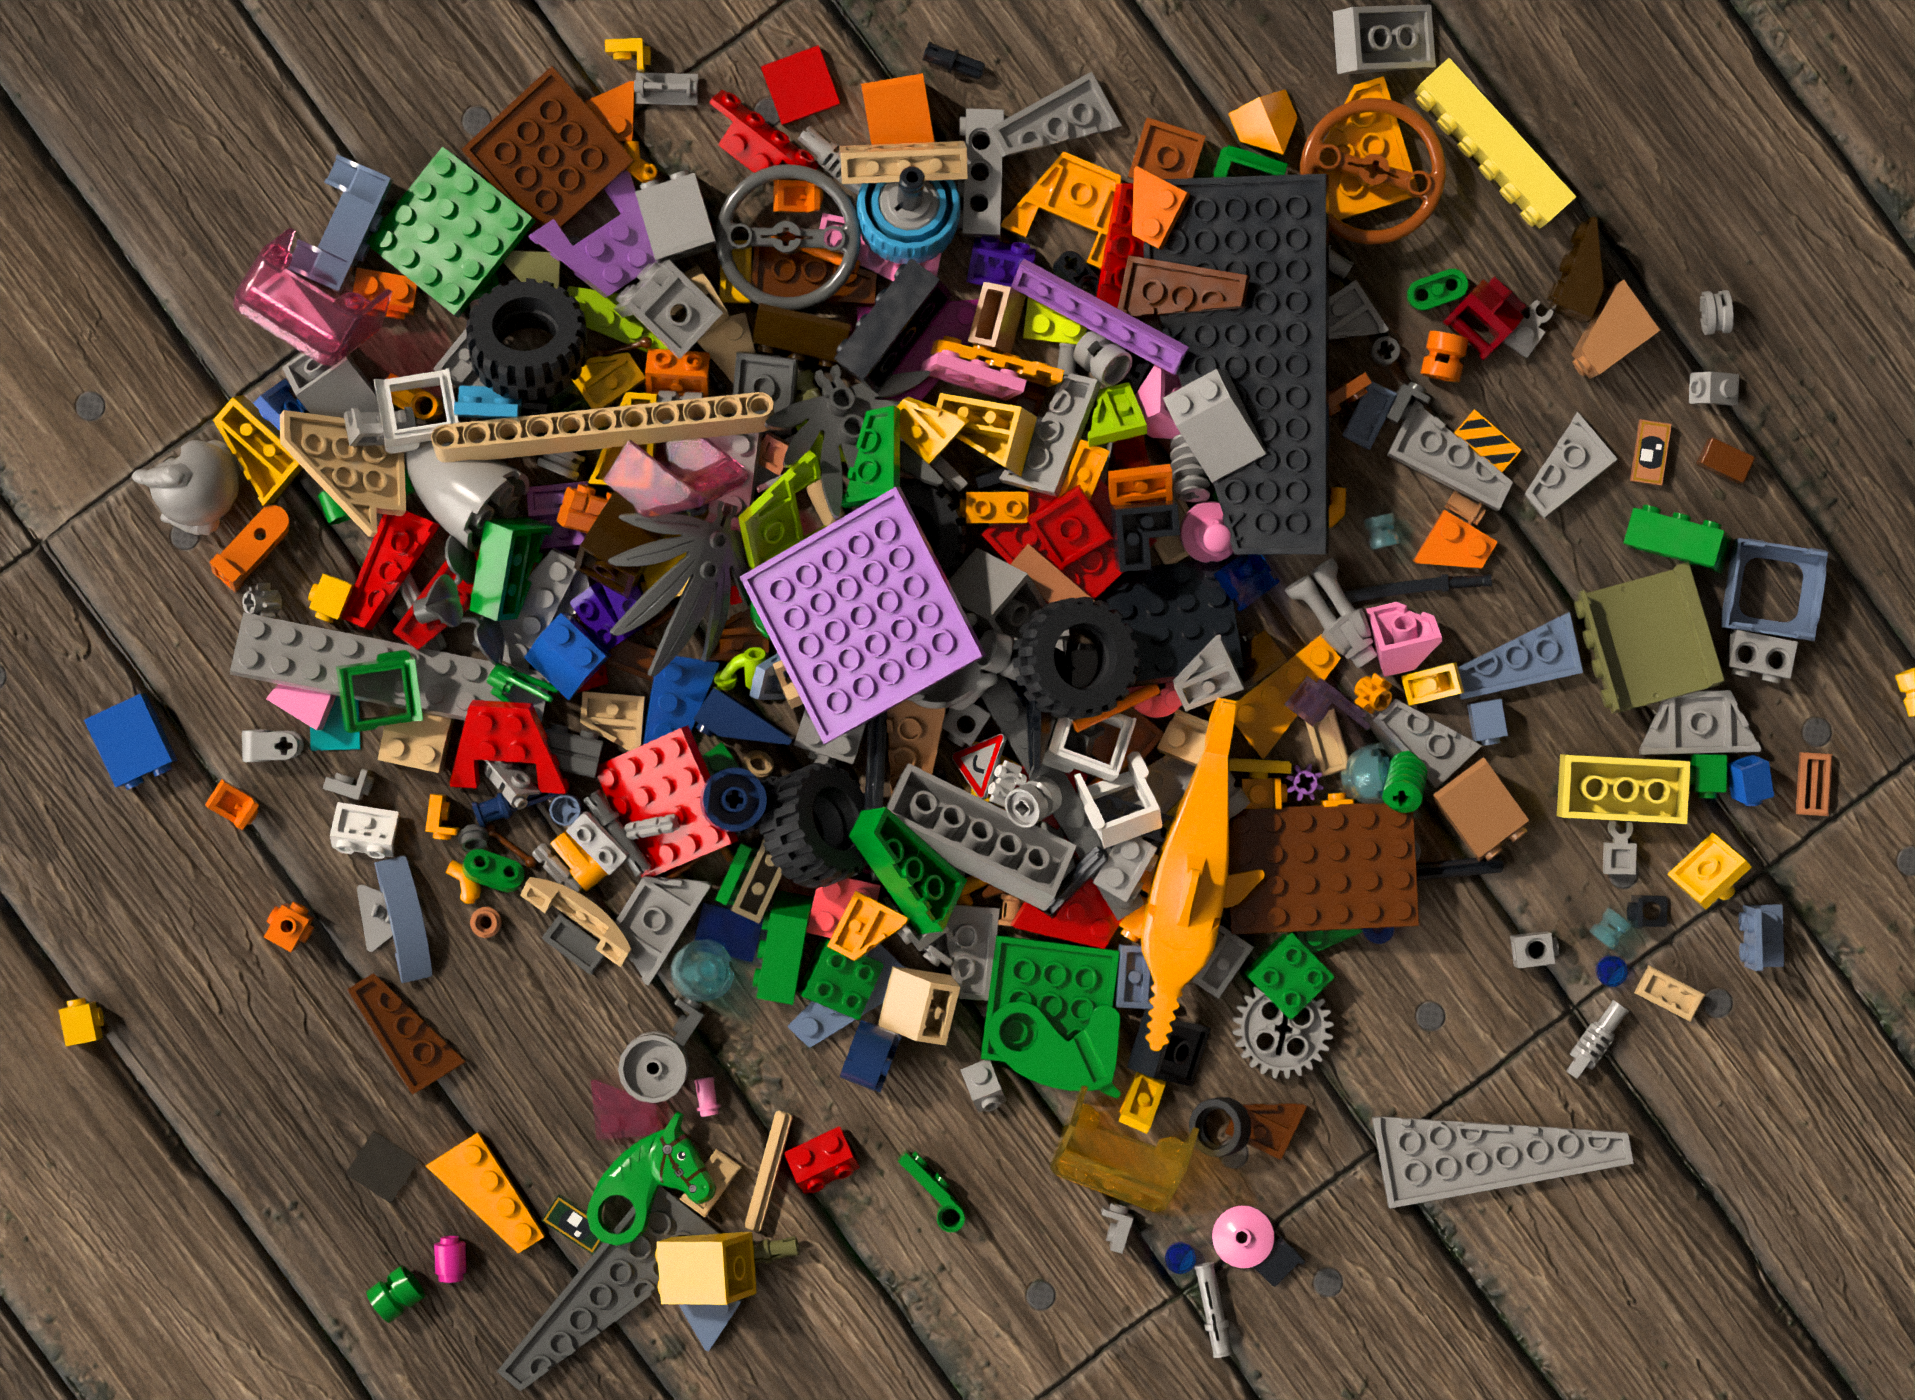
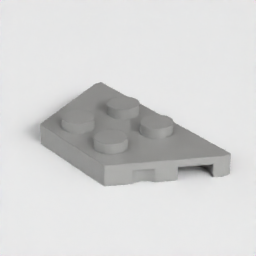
M1731 690L1697 691L1661 702L1641 744L1639 754L1761 752V747L1750 731L1749 724L1745 716L1740 712L1737 706L1738 703Z
M644 875L615 923L624 934L631 948L628 958L635 964L642 976L641 979L646 985L651 983L712 885L710 882Z

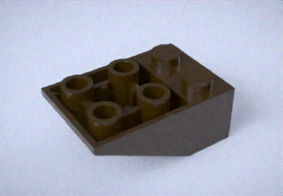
M1593 216L1585 222H1581L1580 225H1576L1570 242L1574 244L1572 251L1564 255L1558 269L1559 272H1562V276L1557 283L1552 284L1547 296V300L1551 301L1548 310L1551 309L1553 312L1581 323L1593 317L1604 290L1597 218Z

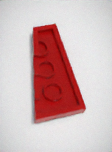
M1134 183L1116 184L1096 295L1098 299L1115 308H1118L1128 255L1144 258V241L1132 235Z
M406 511L403 516L383 514L377 528V534L373 538L342 619L372 630L440 527V524L409 511Z
M480 546L478 550L475 552L477 560L479 557ZM447 561L443 563L416 600L427 597L431 586L439 576L449 575L455 580L456 575L450 570ZM464 580L457 585L463 613L470 608L471 593L474 583L467 584ZM412 605L392 633L418 651L444 630L447 625L441 623L440 619L425 624L419 623L414 615Z

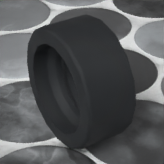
M1230 1097L1211 1098L1199 1103L1193 1110L1189 1121V1134L1193 1144L1201 1153L1210 1157H1225L1241 1151L1248 1143L1251 1135V1119L1247 1110L1239 1101ZM1215 1109L1225 1110L1231 1116L1234 1123L1232 1140L1226 1145L1215 1144L1207 1132L1206 1121L1208 1115Z

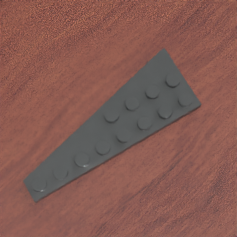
M660 1185L654 1198L647 1230L635 1242L622 1246L603 1242L500 1366L497 1373L519 1391H522L658 1290L659 1269L655 1257L658 1241L670 1237L721 1233L666 1187ZM634 1206L612 1231L613 1233L620 1234L630 1229L636 1215Z

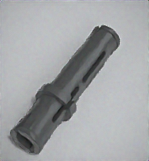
M600 789L590 794L591 797H586L583 800L584 803L587 804L599 824L629 853L625 861L634 872L635 877L645 873V870H649L652 865L648 862L635 841L626 837L627 832L619 820L621 816L618 811L614 812L601 794Z

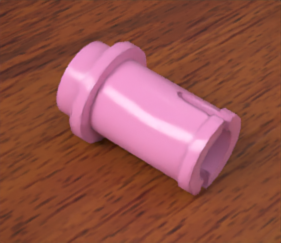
M714 1077L694 1080L699 1104L696 1110L700 1111V1116L719 1114L718 1108L721 1107V1104H717Z

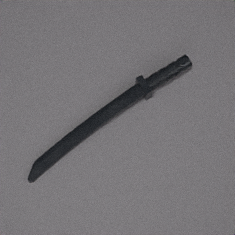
M1442 574L1437 578L1372 586L1346 591L1344 594L1348 601L1353 603L1432 590L1447 592L1449 588L1491 587L1492 577L1491 574L1448 577V574ZM1329 597L1324 600L1328 608L1334 607Z

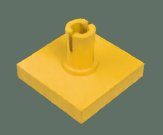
M1712 832L1667 875L1706 910L1718 898L1721 900L1731 898L1735 893L1733 884L1752 867L1747 860Z

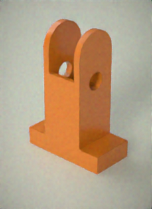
M277 505L264 507L221 554L217 553L209 562L212 573L235 593L244 585L243 581L288 534L290 524L286 511ZM261 533L266 535V537L263 540H257L255 538L258 534Z

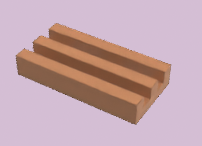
M1799 752L1796 814L1829 816L1833 754ZM1808 759H1811L1809 806L1808 809H1806L1805 797ZM1819 760H1824L1821 809H1816Z

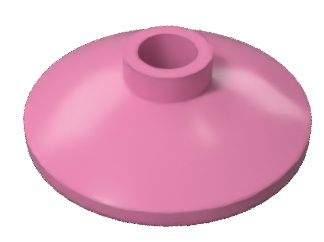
M1236 1206L1226 1210L1217 1219L1212 1233L1213 1245L1219 1257L1227 1264L1237 1268H1250L1263 1262L1270 1254L1274 1245V1230L1270 1220L1260 1210L1250 1206ZM1243 1231L1248 1235V1240L1245 1243L1238 1242V1232Z

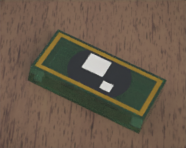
M558 1194L541 1221L592 1255L601 1243L590 1230L587 1212L561 1194ZM604 1224V1225L606 1226V1228H607L608 1230H610L611 1227H609L608 1225Z

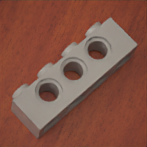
M966 109V117H960V135L966 136L968 179L958 180V193L960 198H964L963 210H960L957 229H963V237L992 236L1000 238L1002 156L987 129L1004 120V110ZM977 135H985L989 138L990 145L984 150H978L972 144L973 138ZM976 166H984L988 169L989 176L984 181H977L971 175L972 169ZM975 197H983L987 200L988 207L983 212H975L970 206L971 200Z

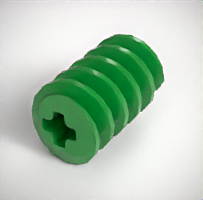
M1403 751L1394 755L1390 761L1382 799L1386 805L1397 812H1412L1418 809L1422 802L1428 770L1425 763L1414 753Z

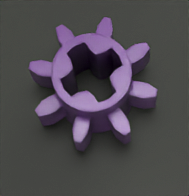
M1307 764L1305 771L1301 770L1298 765H1294L1296 773L1293 776L1285 775L1287 780H1291V786L1287 788V792L1296 791L1297 801H1301L1303 794H1307L1308 798L1314 800L1312 792L1315 789H1323L1321 785L1317 784V779L1322 776V773H1311L1312 764ZM1301 774L1304 777L1311 778V781L1308 783L1309 789L1307 790L1297 787Z

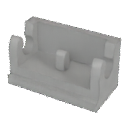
M404 407V410L394 411L397 430L418 427L415 423L412 407ZM351 408V411H346L343 414L349 446L385 445L380 412H360L359 408Z

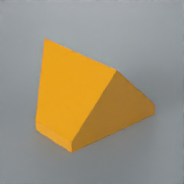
M1286 89L1258 97L1228 113L1240 143L1243 142L1283 155L1298 118Z

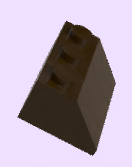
M759 303L752 343L759 346V352L776 355L777 350L789 353L788 358H795L801 362H806L807 357L819 360V366L832 369V366L840 365L834 359L837 355L838 346L844 339L851 337L853 329L851 324Z
M1255 628L1240 638L1243 642L1240 647L1244 673H1239L1244 689L1222 698H1233L1288 662L1266 630L1258 633ZM1216 700L1201 705L1204 711L1210 713Z

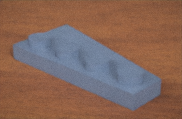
M1570 612L1459 666L1458 670L1464 693L1459 694L1460 699L1583 673Z
M881 943L865 954L882 962L884 966L862 1015L884 1002L892 966L905 968ZM811 1001L787 1027L811 1048L856 1019Z

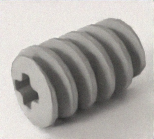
M1179 434L1173 437L1170 441V449L1172 450L1170 452V460L1172 461L1173 497L1192 503L1206 501L1210 497V492L1205 490L1210 486V481L1206 479L1208 477L1183 436Z

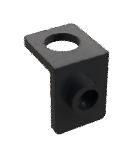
M1631 895V902L1627 903V920L1631 921L1630 926L1635 928H1642V926L1665 927L1667 925L1668 898L1655 895ZM1648 902H1655L1660 907V914L1654 920H1648L1643 915V907Z
M1280 1236L1274 1242L1268 1257L1253 1267L1275 1287L1298 1263L1304 1265L1306 1261Z

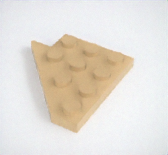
M283 410L280 414V444L368 537H374L377 534V513L403 516L405 514L404 452L389 454L385 450V445L349 446L344 418Z

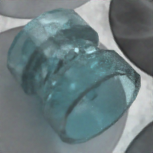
M1394 513L1363 520L1365 529L1370 533L1368 541L1370 550L1401 543L1399 534L1395 532L1393 526L1396 522Z
M1608 907L1602 914L1603 919L1600 923L1594 924L1589 932L1605 946L1614 950L1619 944L1621 935L1627 934L1633 926Z

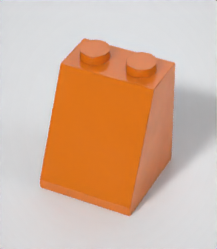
M923 73L861 84L871 145L934 142Z

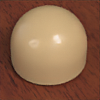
M753 750L746 754L741 768L752 772L761 780L771 775L774 763L767 753ZM754 759H762L766 769L756 770L750 762Z

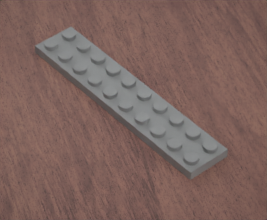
M244 612L230 668V675L340 696L336 666L376 661V657L380 653L407 650L416 661L423 713L465 721L468 707L472 700L501 701L490 693L493 687L486 683L488 676L495 667L490 661L420 648L416 651L410 645ZM511 666L519 672L550 683L536 670ZM401 669L352 675L355 699L406 709ZM530 684L547 694L548 690ZM516 686L510 694L504 692L511 702L533 703L542 722L546 700L519 686Z

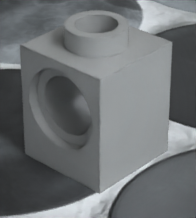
M1541 931L1510 935L1513 964L1516 968L1555 964L1554 956H1559L1557 938H1552L1550 932ZM1540 941L1543 945V951L1540 956L1533 958L1528 953V947L1532 942Z

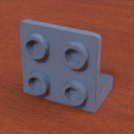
M1743 905V912H1739L1738 916L1739 929L1744 931V943H1740L1739 946L1740 961L1744 962V967L1754 971H1763V967H1784L1783 905Z

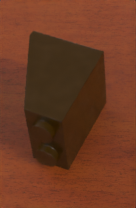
M617 486L580 544L574 568L628 599L647 565L615 566L610 564L608 559L640 545L661 540L665 534L631 525L621 520L619 515L641 512L667 513V511L659 505H650L641 500V497L633 490H624Z

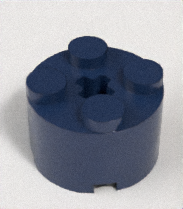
M727 768L713 774L705 782L700 794V807L705 820L713 827L725 832L742 831L753 826L763 815L767 802L766 791L760 780L752 772L742 768ZM732 791L735 792L736 798L741 800L740 804L734 805L733 809L730 808V803L725 801L726 796H730Z
M861 1020L844 1062L840 1078L870 1090L881 1092L902 1035Z

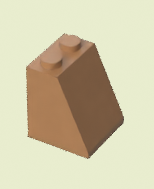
M1625 280L1618 282L1608 289L1572 352V356L1575 358L1572 363L1581 376L1587 375L1591 379L1600 375L1660 331Z
M1484 757L1433 794L1434 804L1478 861H1481L1483 858L1490 861L1503 851L1500 847L1509 839L1515 842L1528 832L1525 827L1529 825V819Z

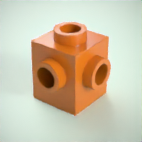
M294 901L291 905L288 903L282 904L280 908L275 906L267 919V923L271 925L264 938L289 952H293L297 949L300 942L305 944L314 930V927L310 925L314 918L307 914L309 912L308 908ZM288 920L292 922L293 929L289 928Z

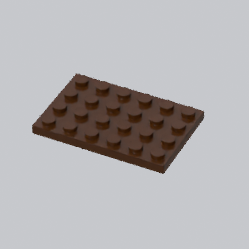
M1385 802L1340 804L1335 807H1324V805L1282 807V809L1277 810L1275 808L1243 809L1229 819V875L1255 869H1262L1265 874L1264 878L1239 904L1230 907L1232 935L1419 926L1414 811L1409 813L1397 812L1386 805Z

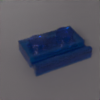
M1241 554L1214 574L1230 599L1235 598L1240 606L1237 609L1239 611L1249 606L1280 582L1278 578L1274 580L1269 572L1272 570L1261 554Z
M704 902L692 947L753 962L764 918L761 919L760 923H757L731 911V909Z

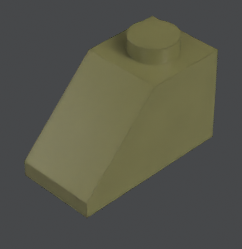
M512 251L503 262L521 282H526V278L536 279L538 283H542L543 280L554 283V288L556 289L559 286L562 287L563 262H558L550 255V252Z

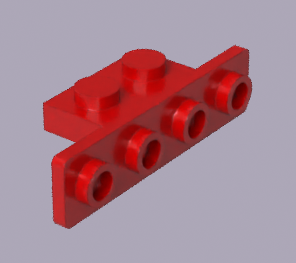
M721 90L710 100L709 103L733 121L718 146L753 173L764 168L781 165L783 161L787 164L806 166L815 170L819 168L820 165L808 151L799 149L790 142L789 137L785 133L775 130L765 122V119L759 113L750 111L741 104L740 99L733 93Z

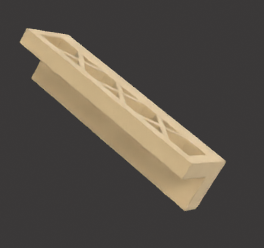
M964 141L839 146L842 184L899 182L902 170L909 166L921 169L925 175V181L968 179L967 147Z

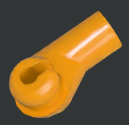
M639 141L624 142V147L636 160L626 171L640 182L652 181L657 176V168L655 165L649 164L640 158Z
M1331 487L1329 528H1332L1345 515L1346 488Z
M452 860L445 873L460 881L462 892L460 899L466 904H473L480 897V884L469 880L463 873L462 864Z
M971 875L965 878L967 882L957 904L972 905L973 899L970 893L988 885V883Z

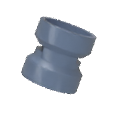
M572 794L560 795L550 805V816L558 825H571L583 813L582 802Z

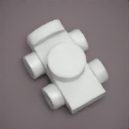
M1004 760L1003 765L996 767L994 772L996 777L988 787V793L991 794L990 802L1005 807V799L1008 793L1013 791L1016 785L1021 786L1026 783V775L1020 773L1022 770L1021 766Z

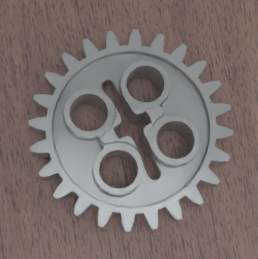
M1253 986L1255 996L1252 998L1244 994L1243 997L1248 1004L1246 1007L1242 1005H1237L1236 1007L1243 1013L1242 1017H1233V1021L1240 1024V1028L1232 1030V1033L1242 1037L1235 1043V1046H1245L1246 1048L1241 1053V1057L1247 1058L1252 1056L1249 1066L1253 1068L1260 1063V1073L1264 1074L1270 1068L1273 1078H1276L1279 1070H1281L1285 1078L1289 1079L1290 1070L1293 1069L1299 1076H1302L1301 1066L1303 1065L1313 1070L1310 1061L1313 1058L1317 1061H1322L1318 1051H1329V1048L1323 1043L1324 1039H1333L1330 1033L1325 1032V1028L1334 1026L1333 1022L1324 1020V1017L1328 1016L1331 1011L1329 1009H1320L1325 1000L1323 998L1312 999L1304 1007L1309 1012V1017L1304 1023H1295L1293 1019H1289L1286 1016V1024L1291 1029L1290 1031H1284L1282 1051L1280 1055H1276L1280 1033L1275 1029V1026L1281 1025L1283 1012L1278 1008V1013L1275 1017H1264L1262 1008L1266 1003L1272 1001L1256 986ZM1262 1033H1270L1273 1037L1272 1045L1265 1049L1259 1048L1256 1041L1257 1037ZM1293 1038H1299L1303 1041V1049L1297 1054L1289 1053L1287 1050V1044Z

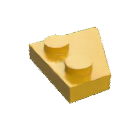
M911 397L904 398L897 406L900 409V437L928 464L932 463L970 422L966 417Z

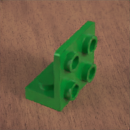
M1292 932L1282 933L1243 971L1289 1019H1293L1334 978V975Z
M821 936L797 991L806 999L859 1020L884 965L882 962L866 955L854 961L827 947L831 938Z

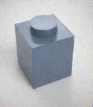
M1502 699L1467 704L1473 741H1481L1482 746L1501 743L1500 737L1508 736Z

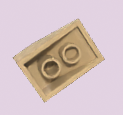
M390 706L388 715L406 713L407 710ZM422 712L423 721L385 725L377 760L436 773L443 772L454 718Z

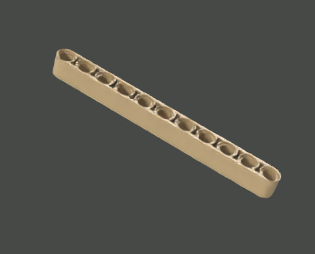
M755 392L530 415L518 418L511 417L444 424L433 430L431 441L436 458L444 463L463 460H495L765 432L770 430L765 427V421L775 414L773 400L768 394ZM759 410H765V411H767V412H765V413H763V414H756V413H755L756 411H759ZM728 413L735 414L733 417H724ZM698 416L704 417L702 420H692L693 418ZM664 420H672V422L668 424L661 423ZM633 423L641 424L637 427H630V425ZM603 426L610 427L607 430H598L600 427ZM572 429L578 430L576 433H567L569 430ZM538 433H547L542 437L536 436ZM508 436H516L511 440H505ZM477 439H484L480 443H473ZM452 442L449 446H442L444 443Z

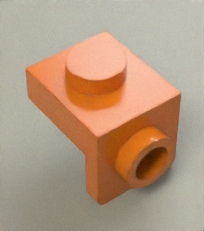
M774 180L773 212L812 213L820 210L823 202V190L820 187L807 181Z
M221 779L205 804L208 809L233 822L241 830L247 824L249 825L254 821L258 814L257 808L259 806L253 796L224 779Z

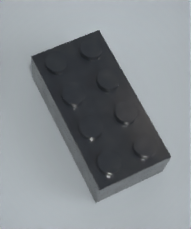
M910 259L907 264L904 263L897 269L894 275L895 280L888 289H883L877 295L875 306L868 314L865 313L861 316L856 324L855 332L849 339L846 338L841 342L836 351L837 355L834 358L849 374L876 394L953 296L939 278L913 259Z

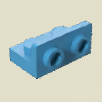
M460 386L458 402H454V415L466 418L521 417L522 397L520 400L511 399L509 394L506 393L504 396L493 392V387Z

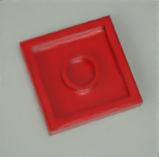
M819 45L760 66L782 126L840 105Z
M1080 484L1026 517L1059 570L1064 569L1113 538L1110 530Z

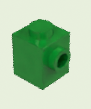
M1690 754L1689 791L1698 792V798H1717V792H1726L1727 755Z

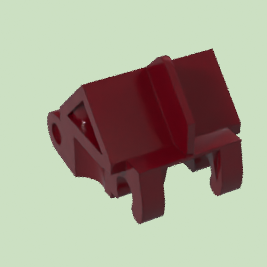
M1493 276L1488 283L1483 279L1442 323L1446 327L1450 325L1461 336L1468 338V343L1480 353L1479 357L1484 360L1523 320L1524 316L1520 312L1526 305L1512 293V290L1507 289L1499 279ZM1464 309L1470 314L1476 315L1490 329L1489 332L1494 336V340L1490 344L1484 341L1458 316Z

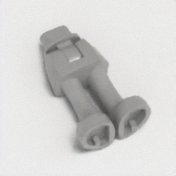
M1331 558L1313 569L1310 574L1327 593L1341 615L1336 619L1309 575L1292 583L1285 589V592L1291 599H1301L1309 605L1324 628L1321 637L1339 654L1344 655L1346 659L1351 658L1355 666L1360 668L1378 654L1371 645L1373 639L1369 638L1371 637V632L1362 608L1355 610L1346 598L1336 577L1338 565L1334 558Z

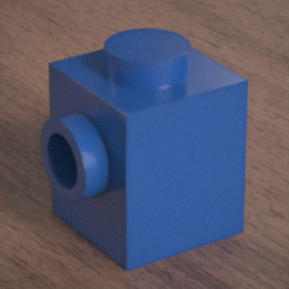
M1751 755L1727 763L1732 799L1744 803L1745 806H1757L1762 804L1764 799L1774 797L1769 761Z

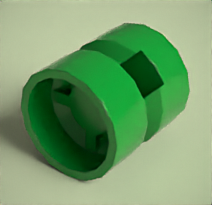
M404 1265L399 1266L388 1274L387 1282L380 1280L366 1291L373 1308L387 1323H391L404 1313L405 1306L411 1308L425 1298L422 1286Z

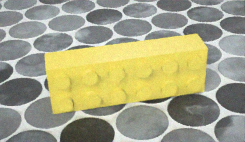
M1450 58L1442 63L1414 91L1418 96L1415 100L1426 112L1431 110L1439 119L1436 123L1447 135L1452 133L1458 139L1459 143L1457 146L1468 158L1473 156L1479 162L1480 166L1478 169L1489 181L1494 179L1500 185L1501 189L1499 192L1510 204L1515 202L1522 209L1520 215L1531 227L1536 225L1540 229L1576 198L1573 192Z

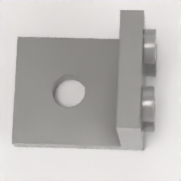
M670 260L658 264L656 262L653 264L649 263L637 275L640 281L631 287L627 286L617 296L616 300L619 304L614 308L622 318L634 315L678 359L682 358L723 314ZM674 305H681L686 310V318L681 323H677L671 318L670 311Z

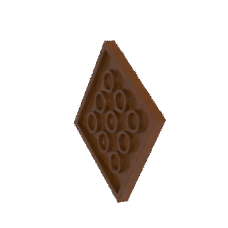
M551 66L461 149L493 187L536 220L530 228L532 232H535L553 219L562 229L636 161L555 66Z

